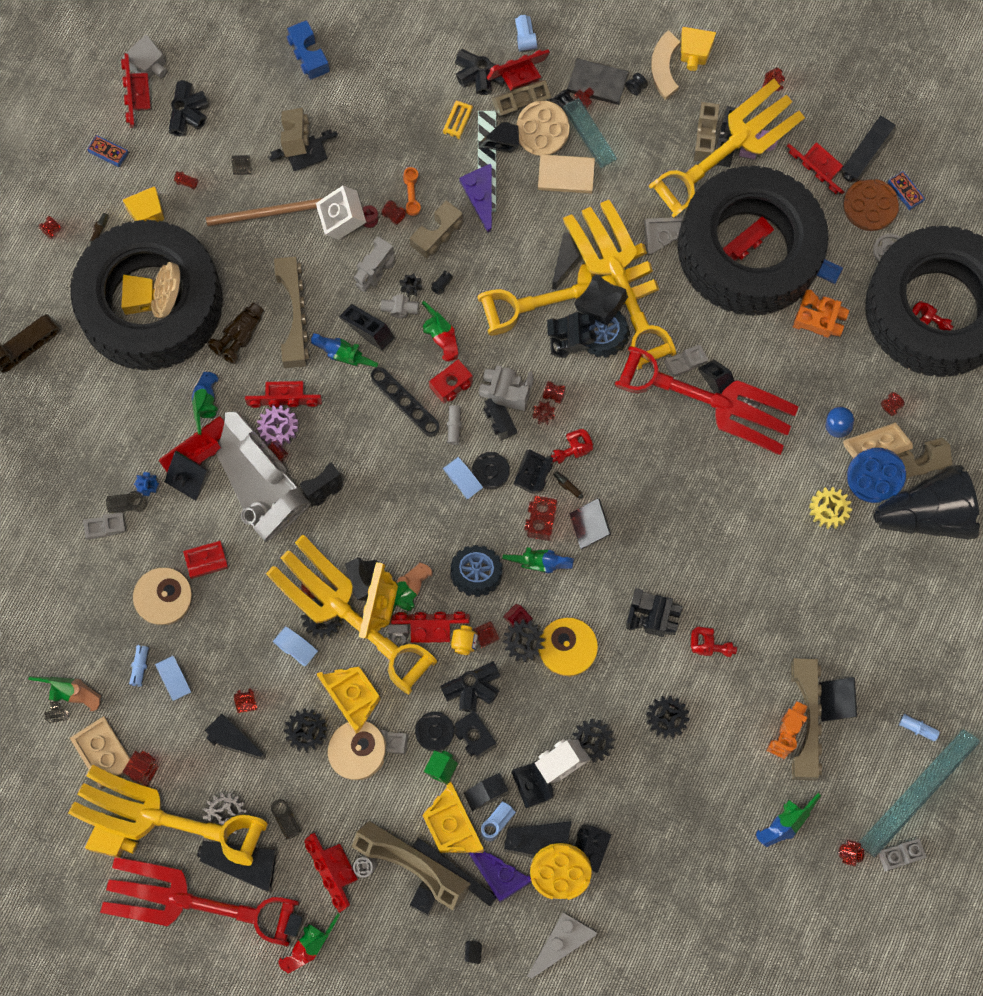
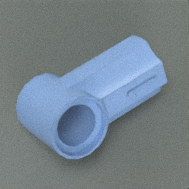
M520 15L518 18H515L519 51L537 49V40L535 33H533L530 16Z
M502 801L492 815L482 824L481 836L484 840L494 841L498 837V834L516 813L511 806ZM492 826L496 832L493 835H488L484 829Z

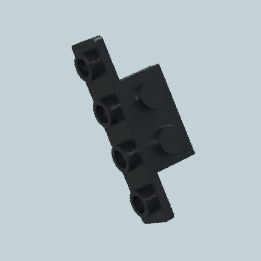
M329 129L321 132L322 136L315 138L314 135L308 137L307 153L288 157L293 171L327 159L321 141L338 135L337 131L332 132ZM281 148L271 151L268 159L273 160L284 156V151H281Z

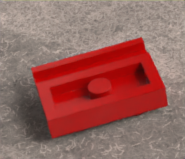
M221 541L183 551L191 579L228 569Z

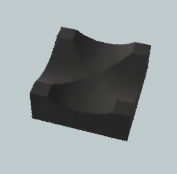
M595 274L586 291L577 298L574 304L577 311L583 314L590 313L595 316V320L608 326L627 300L628 295L626 289L615 286Z
M332 462L316 478L300 483L303 494L311 502V507L321 505L326 500V497L331 494H337L343 486L341 475Z
M355 558L345 564L346 574L352 583V591L357 600L367 601L368 589L372 582L377 560L363 561L361 558Z

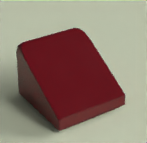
M515 604L503 616L512 627H515V621L521 624V621L524 619L526 624H528L533 619L519 604Z

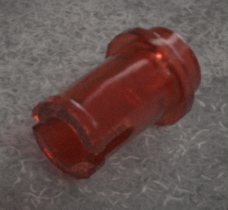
M177 171L174 176V182L177 185L182 184L193 190L198 185V179L184 174L183 171Z

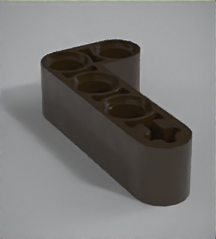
M48 314L38 318L2 345L0 343V371L2 373L10 371L60 332V327Z

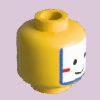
M462 625L460 629L453 631L451 648L457 654L470 655L471 652L476 650L478 634L472 631V627Z

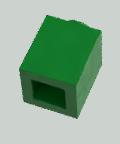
M434 750L423 772L432 779L448 785L458 763L452 759V754L446 751L440 753Z

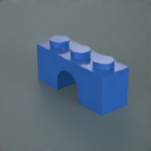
M306 20L287 28L289 34L286 36L290 46H294V55L297 61L301 60L302 64L300 66L304 75L308 74L309 79L312 80L330 72L328 61L322 49L316 51L307 50L309 46L316 44L314 33L308 21Z

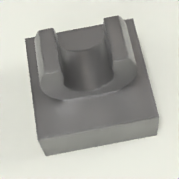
M388 625V635L393 643H395L397 638H401L402 644H406V637H409L408 625Z

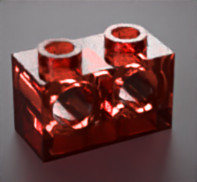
M534 496V501L529 502L528 512L531 513L530 520L526 519L524 529L528 531L527 537L550 541L557 499ZM539 506H545L547 508V511L539 512L537 508ZM541 524L544 528L538 531L534 529V525Z
M134 751L123 773L135 782L148 787L159 766L155 763L156 759L145 751L141 753Z

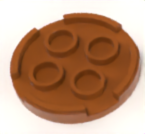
M878 179L860 180L854 183L846 192L843 208L848 220L856 227L866 231H878L888 227L895 220L899 211V203L896 192L889 184Z

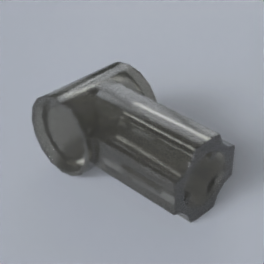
M132 491L129 494L107 496L106 506L108 513L142 512L147 507V500L140 492ZM140 498V502L137 505H133L134 500Z
M282 799L275 800L271 805V812L285 839L289 840L302 833L289 804ZM278 804L286 806V811L281 815L275 811Z

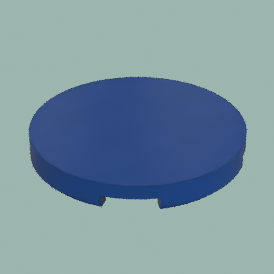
M871 448L859 453L851 461L847 471V481L854 495L870 503H880L892 496H896L903 488L906 480V470L903 461L896 453L885 448Z

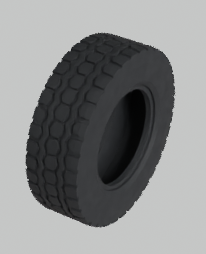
M740 166L737 169L736 167L727 169L726 172L722 171L716 174L715 177L713 176L707 180L693 195L688 204L678 235V254L683 272L686 273L685 276L688 281L692 283V287L697 292H700L703 298L709 299L710 303L717 307L720 306L723 310L729 312L731 310L736 314L742 315V313H745V315L753 316L755 314L765 315L768 312L769 314L790 306V304L792 305L804 295L805 291L812 285L824 262L828 248V225L826 219H824L825 214L809 189H805L801 182L795 181V178L788 174L785 175L784 172L776 169L774 171L772 168L764 166L763 168H760V166ZM738 214H754L764 217L775 224L782 232L787 245V257L778 264L766 268H751L741 265L730 258L721 247L718 240L717 227L727 218Z
M136 220L134 223L130 221L123 223L122 226L117 225L111 228L109 232L105 231L99 238L90 243V247L87 246L82 253L83 256H80L77 261V267L74 268L72 274L73 278L71 279L70 286L71 304L74 315L86 338L101 355L118 365H125L126 368H137L138 370L147 371L148 369L159 370L162 367L164 369L172 367V364L177 365L184 362L185 358L189 359L192 357L194 352H198L204 346L203 344L208 342L221 316L222 289L215 265L208 251L188 231L174 224L169 225L168 222ZM169 262L178 265L180 279L183 281V293L176 308L165 318L149 324H134L124 321L112 312L113 294L118 284L122 281L123 275H128L146 267L161 268L163 265L167 266Z
M955 226L926 227V229L921 228L904 235L884 253L876 266L868 286L865 302L868 324H870L871 333L875 335L874 339L878 345H881V349L886 354H889L890 358L896 363L899 362L901 366L907 369L910 368L913 372L923 373V375L928 376L936 375V377H945L946 375L948 377L957 376L959 373L961 375L983 365V236ZM928 273H943L953 276L963 282L972 292L977 305V318L969 326L958 330H940L928 326L911 310L906 295L907 285L913 279Z

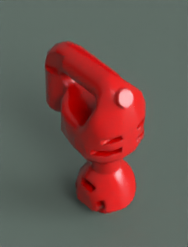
M919 301L912 308L916 316L919 311L921 312L922 317L920 320L927 325L932 320L938 324L940 330L950 331L954 327L951 325V319L941 318L936 315L937 308H934L929 303Z
M578 429L566 434L570 448L566 450H553L554 454L551 455L553 458L552 462L557 461L558 464H561L568 456L574 455L577 459L587 455L594 448L589 433L584 429ZM582 436L585 443H579V437Z
M696 627L692 630L691 648L693 653L701 656H712L713 652H720L730 658L732 654L737 653V647L733 646V642H726L723 645L714 644L713 628ZM699 634L703 636V644L698 645Z

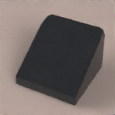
M290 914L284 934L298 938L304 918Z
M472 941L466 942L464 961L467 964L481 963L482 944Z

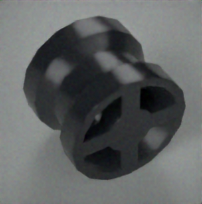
M636 72L633 78L629 79L625 85L633 95L638 96L641 93V89H645L648 86V82L642 74Z

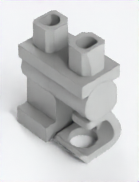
M378 236L373 241L374 250L371 254L364 257L363 263L359 262L357 264L358 272L354 279L357 282L356 287L363 292H366L370 286L376 287L377 281L383 276V268L389 269L395 265L393 246Z
M496 365L495 370L485 369L483 379L486 382H491V385L481 383L479 396L488 399L492 398L493 402L498 405L525 411L534 380L533 372H529L526 382H522L521 376L516 377L515 371L510 368H502V366Z

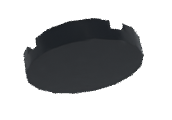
M486 452L478 456L473 463L472 474L483 488L495 490L507 482L510 476V466L507 459L499 455V453Z
M433 711L424 714L415 727L417 742L428 751L434 752L435 750L438 752L444 750L451 744L454 738L452 721L441 712Z

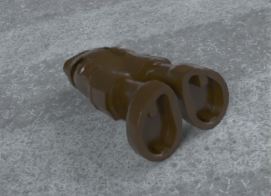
M252 302L249 307H246L233 321L228 323L222 331L224 336L220 340L210 339L208 341V347L216 355L221 356L222 354L225 361L235 364L239 358L237 355L239 348L245 347L251 339L252 333L261 320L264 309ZM234 340L233 344L225 350L228 343Z

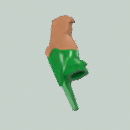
M419 563L406 575L398 578V589L392 614L396 607L409 612L415 608L413 600L420 591L422 581L429 575L431 577L433 575V571L428 565Z
M29 676L28 680L51 683L49 700H53L54 703L61 699L71 703H84L87 707L91 708L90 711L97 710L101 703V695L85 685L81 679Z

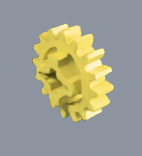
M825 487L823 493L818 490L816 496L812 497L811 501L813 503H810L809 508L813 510H811L810 515H815L813 521L819 520L820 527L826 524L827 529L831 525L837 529L838 523L843 526L845 520L849 519V513H851L852 508L848 506H850L851 501H846L848 495L842 496L841 489L835 492L834 487L830 491ZM823 499V504L818 507L819 501ZM843 510L842 515L838 518V512Z

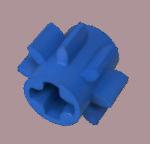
M143 472V476L137 475L134 483L137 488L136 492L143 493V496H150V492L156 493L157 486L159 485L156 480L157 476L150 475V472Z

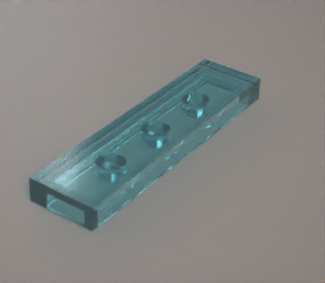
M578 98L565 104L563 109L599 166L603 168L614 162L617 157L580 99Z

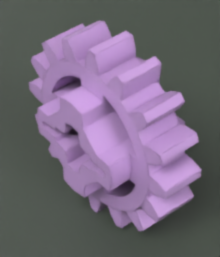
M280 405L279 409L272 406V411L265 409L267 414H260L262 420H257L260 426L257 430L258 433H261V439H265L266 444L272 442L275 447L277 443H280L282 447L284 441L288 444L290 443V437L296 438L294 432H298V427L296 426L298 425V420L295 419V413L290 414L289 408L284 411L282 405Z

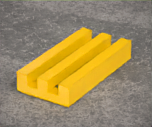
M456 100L443 133H448L450 136H456V138L460 139L473 106ZM460 106L461 109L453 125V128L449 129L453 121V118L457 112V109ZM465 109H467L459 130L456 131Z

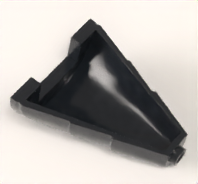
M962 465L950 466L930 479L922 481L908 491H902L876 507L873 512L874 520L881 529L910 534L916 532L933 536H947L967 540L975 539L979 534L980 524L979 522L976 523V519L980 514L972 480L967 471H962L964 469Z

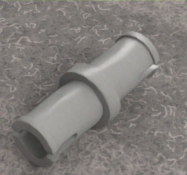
M458 405L449 406L447 444L450 445L459 444V430L462 427V423L460 422L461 406Z

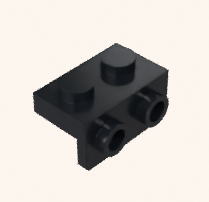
M492 398L486 400L483 412L486 418H490L492 422L491 428L493 433L498 435L500 441L516 435L517 429L506 407L494 403Z
M530 449L526 450L513 484L531 494L542 491L546 485V476L552 469L553 464L551 463L553 458L551 456L544 457Z
M538 760L511 771L526 809L546 803L554 797L551 784L546 782L535 764Z
M582 825L577 833V840L574 846L586 854L591 864V871L598 873L611 834L591 825Z

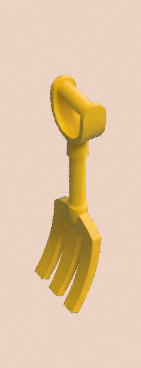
M775 79L766 84L728 115V124L732 136L729 137L727 142L701 163L694 165L686 173L678 170L668 171L648 186L650 189L654 188L673 212L671 216L673 218L688 207L690 200L695 194L694 184L731 152L742 147L751 153L760 155L805 118L799 110L760 139L755 137L756 134L792 103L789 96L785 95L746 124L743 122L747 115L780 87ZM676 177L685 183L688 197L683 206L662 181L663 179Z
M611 201L601 202L600 206L621 249L619 253L593 209L589 207L582 210V216L603 258L599 260L574 216L571 214L563 217L564 224L574 239L589 272L598 275L611 274L617 286L626 289L628 298L625 304L636 331L630 346L635 347L636 339L642 334L652 333L661 337L665 344L646 352L650 353L655 360L669 354L671 356L676 355L675 346L667 331L659 326L648 324L644 312H641L625 276L624 268L632 262L637 250ZM641 357L637 370L642 369V365L649 363V361Z
M643 243L635 245L637 253L633 260L647 254ZM646 261L625 269V276L629 283L653 272L651 263ZM582 264L578 272L577 284L570 288L534 297L527 296L516 299L509 291L502 289L490 290L479 294L477 298L483 304L490 327L488 334L494 336L510 331L516 325L521 313L573 298L577 299L586 291L595 274L589 272L586 264ZM611 274L602 276L604 280L617 286ZM653 279L631 289L637 300L658 291L659 287L657 281ZM493 300L507 301L513 307L515 314L510 321L503 324L500 323Z
M301 535L295 542L296 545L338 590L335 592L291 551L285 552L281 557L282 561L323 604L322 607L302 592L277 567L272 566L266 575L316 623L326 622L339 616L360 632L363 618L354 612L348 604L353 588L351 581L306 536ZM379 632L369 633V638H367L377 646V650L389 659L388 673L390 679L400 690L408 695L412 692L411 687L430 665L434 666L437 663L435 657L419 645L406 644L398 647L388 637L385 638ZM406 652L416 653L421 656L418 662L401 680L394 670L395 658Z
M95 765L90 767L86 775L87 777L144 804L108 794L85 783L81 785L77 795L110 812L136 822L133 823L100 813L77 802L72 804L68 814L88 824L133 840L141 839L154 826H166L202 835L206 839L221 842L223 854L227 859L245 866L252 865L253 858L251 856L261 832L265 831L268 826L267 822L263 819L250 815L232 817L222 826L167 814L161 810V801L156 789L125 780ZM242 828H249L240 851L228 847L226 842L230 834Z

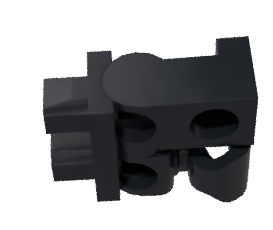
M575 312L560 319H548V336L552 337L550 338L551 355L565 358L570 352L576 353L583 349H590V344L596 341V334L589 327L595 324V316L590 313L582 314ZM554 343L557 346V352L554 349Z
M635 588L626 628L634 630L644 627L646 633L664 637L665 634L676 635L678 623L668 621L669 616L680 618L682 606L672 603L673 598L645 593L642 589ZM634 612L647 614L648 616L644 617L641 615V617L638 618Z

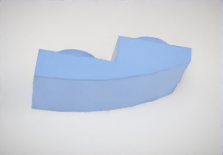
M459 457L443 468L453 484L457 485L466 499H469L483 488Z
M284 627L273 640L281 650L294 657L302 666H306L318 652L306 640L287 627Z
M174 656L155 664L172 701L191 693Z

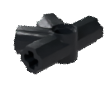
M464 49L459 50L455 64L464 69L456 73V78L462 87L465 88L475 82L476 94L487 95L492 92L491 81L502 86L506 83L502 76L491 80L487 79L490 69L496 64L490 62L486 56H477ZM479 66H485L486 68L480 69Z
M180 80L176 84L174 100L171 103L172 113L169 125V134L180 137L185 135L187 123L197 130L204 126L207 117L198 110L209 106L204 92L200 91L191 95L193 84L185 80Z
M494 661L473 671L465 672L462 676L441 685L440 688L447 702L460 696L459 711L476 712L477 698H480L488 705L494 702L500 691L490 685L489 682L501 676ZM469 677H473L476 680L472 686L465 684L466 679Z

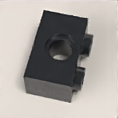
M475 711L454 724L456 728L454 733L460 741L464 740L467 745L465 749L470 757L475 756L478 760L497 747V743ZM471 732H477L480 735L476 741L470 740L468 736Z

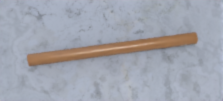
M323 198L206 217L207 226L316 209V203Z

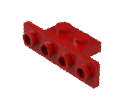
M549 49L544 51L538 50L532 55H523L518 60H509L504 65L500 66L497 64L490 69L487 79L491 80L502 76L511 91L537 82L541 79V75L534 64L543 62L550 51Z
M125 53L124 59H121V68L125 70L126 77H122L123 88H127V94H124V104L128 105V112H125L126 123L130 124V128H134L133 111L150 110L148 73H130L128 53Z
M816 142L805 156L790 143L787 145L790 149L789 153L795 159L800 157L805 168L809 171L813 169L817 172L815 176L821 182L826 180L830 184L828 187L835 194L839 192L843 195L845 193L832 181L844 166Z
M761 217L726 245L723 250L734 261L739 259L742 261L750 254L749 251L752 248L757 249L763 243L762 240L771 234L774 228L764 217Z
M303 381L265 382L264 396H245L247 406L252 408H259L261 406H275L277 408L280 405L316 407L322 404V397L320 394L304 395Z
M218 416L201 429V435H198V432H196L161 457L159 462L165 471L168 472L175 451L199 465L206 458L214 456L217 450L221 448L217 440L222 436L224 420Z
M457 611L454 614H446L445 612H435L434 614L416 612L409 615L405 612H397L391 616V624H410L411 643L450 642V624L469 623L470 615L465 614L463 611Z
M312 833L304 840L305 848L314 861L315 869L319 871L323 879V885L328 890L334 907L337 908L339 913L343 912L350 906V903L342 888L355 883L358 879L341 845L338 844L323 850L316 834Z

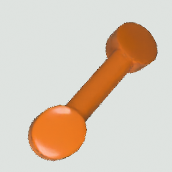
M408 167L403 175V180L408 190V203L406 204L405 211L408 215L415 216L420 213L421 209L420 203L415 200L414 184L417 182L418 171L413 167Z

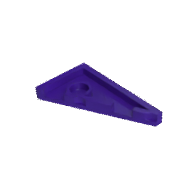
M488 164L459 178L460 184L487 233L491 232L492 165Z
M468 853L499 903L532 883L531 877L525 876L517 871L516 868L505 864L490 853Z

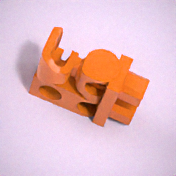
M806 290L793 328L799 330L803 328L829 338L830 334L840 337L844 325L836 323V318L846 321L850 310L842 307L841 301H835L825 296L819 300V297L812 290ZM812 304V309L805 307L807 305Z
M796 701L792 709H788L782 719L783 723L779 729L780 735L778 740H772L766 751L785 759L788 754H791L796 749L797 741L795 738L807 719L804 716L807 709L806 705Z

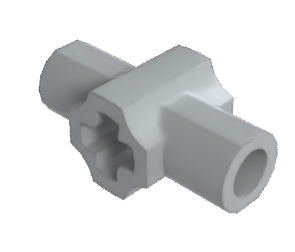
M404 295L393 296L392 300H381V311L391 312V316L403 319L407 317V313H419V302L409 301V297Z

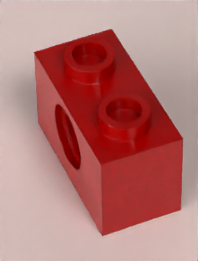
M458 359L429 381V387L444 404L447 401H453L460 391L469 389L473 382V375ZM451 380L457 382L453 386L447 384Z

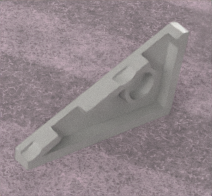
M683 217L644 220L647 255H651L678 239Z
M562 913L527 977L534 978L595 937L597 932Z

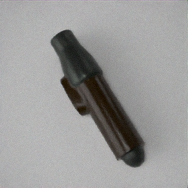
M103 213L101 218L94 224V232L90 243L100 237L106 225L108 214Z
M558 471L553 474L560 486L565 490H569L576 498H583L582 492L568 478Z

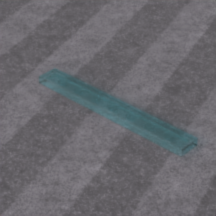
M963 729L858 843L859 847L875 858L979 745V739Z

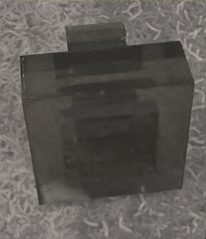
M250 155L232 156L233 175L252 174Z
M58 701L50 702L51 711L44 712L45 720L48 723L69 720L68 711L64 708L61 709V703H58Z

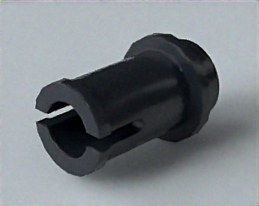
M443 271L437 281L432 283V291L438 295L444 293V288L453 279V276L449 272Z

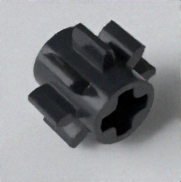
M415 273L412 275L405 274L404 280H400V285L402 286L400 288L401 293L406 292L407 297L410 295L417 296L418 290H422V285H420L421 278H416Z

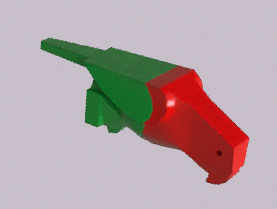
M423 301L422 305L432 316L425 321L423 332L430 334L435 343L444 350L442 356L444 361L450 362L457 359L458 348L455 329L438 311L436 312Z
M337 913L325 934L310 924L304 927V936L295 944L292 956L279 959L278 965L281 970L289 974L314 960L340 914Z

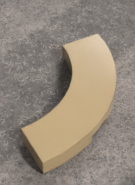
M669 30L656 44L651 62L654 85L665 100L679 89V86L671 76L669 62L673 52L680 46L681 42Z

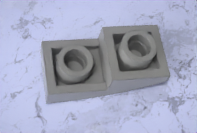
M920 839L902 843L878 852L885 872L927 858Z

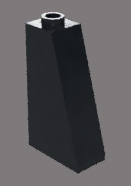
M880 115L842 168L843 177L847 181L852 183L862 178L895 135L896 125Z
M203 841L202 846H199L197 857L200 858L201 863L271 893L277 858L276 850L255 847L251 856L253 858L252 865L245 866L228 860L223 854L221 843ZM227 844L228 847L240 851L242 847L241 845Z

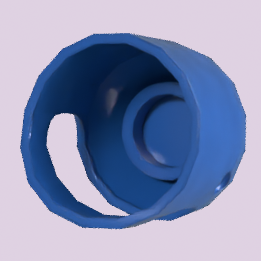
M835 407L827 415L826 430L833 437H846L852 431L854 416L846 407Z

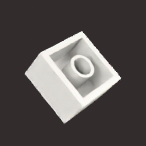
M341 186L316 203L323 230L327 236L339 240L366 223L356 190Z
M563 739L554 745V750L550 752L547 750L539 755L540 760L535 762L546 782L554 783L561 781L591 759L581 747L578 739H568L566 741Z

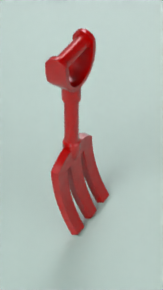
M629 346L628 351L630 354L620 380L615 381L614 385L616 387L639 394L647 392L653 386L710 404L711 407L716 408L715 419L718 430L755 444L776 455H781L784 445L729 418L732 415L782 435H788L791 429L790 425L749 404L737 400V398L740 396L758 402L790 416H796L799 406L739 380L731 383L722 394L708 392L676 380L673 376L659 372L657 361L650 353L637 347ZM643 357L652 364L654 375L645 385L631 386L630 384L640 358Z
M114 857L113 869L171 883L170 888L108 880L107 891L165 905V910L103 902L100 913L169 927L178 919L183 909H195L254 924L256 933L264 941L289 947L290 943L287 942L288 935L284 934L290 914L294 912V907L299 905L298 901L282 897H272L264 900L256 908L201 898L188 893L187 881L182 870ZM282 903L275 937L272 939L261 932L258 925L259 916L267 905Z

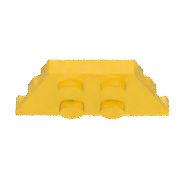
M376 562L372 582L368 589V599L363 610L364 616L359 633L361 638H369V633H377L382 627L384 628L390 623L398 585L393 581L391 574L385 572V564Z
M360 667L334 670V673L323 674V672L317 673L318 679L357 734L380 701V696Z
M448 783L443 793L434 800L433 805L423 814V818L439 852H484L482 844L452 783Z

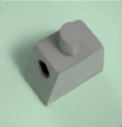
M147 35L142 37L126 52L129 56V68L135 73H148V79L154 74L162 78L167 73V69L163 67L165 65L163 54Z

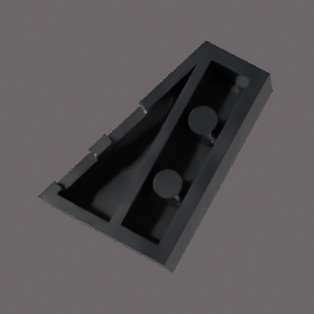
M572 821L508 829L504 852L534 858L537 852L548 845L556 843L567 844Z

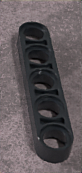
M382 367L372 370L371 379L373 384L426 436L434 437L439 433L438 421L396 379ZM376 373H383L385 375L384 379L381 381L375 380L374 376ZM390 385H395L398 388L393 394L387 391ZM408 398L411 402L408 406H402L400 400ZM417 410L423 412V417L420 419L413 417V413ZM429 423L435 424V425H436L435 431H433V432L427 431V430H426L427 424H429Z
M417 838L412 845L417 851L471 883L468 890L490 907L493 905L497 898L424 841Z

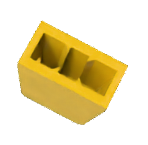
M682 27L681 61L687 62L688 70L696 71L698 64L706 65L714 44L716 32Z
M155 186L123 199L124 205L134 221L156 220L159 222L164 220L160 199Z
M123 275L121 308L125 315L152 311L151 301H155L153 279Z
M94 827L85 849L120 858L123 851L134 854L138 843L129 838Z

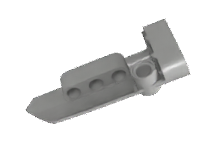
M237 411L225 412V422L219 443L221 448L217 450L216 455L243 508L241 512L242 521L245 524H251L264 542H267L294 522L310 506L311 502L286 474L285 466Z

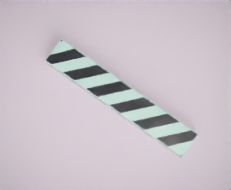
M478 111L479 143L496 128V111ZM478 147V169L488 164L492 165V212H496V150Z

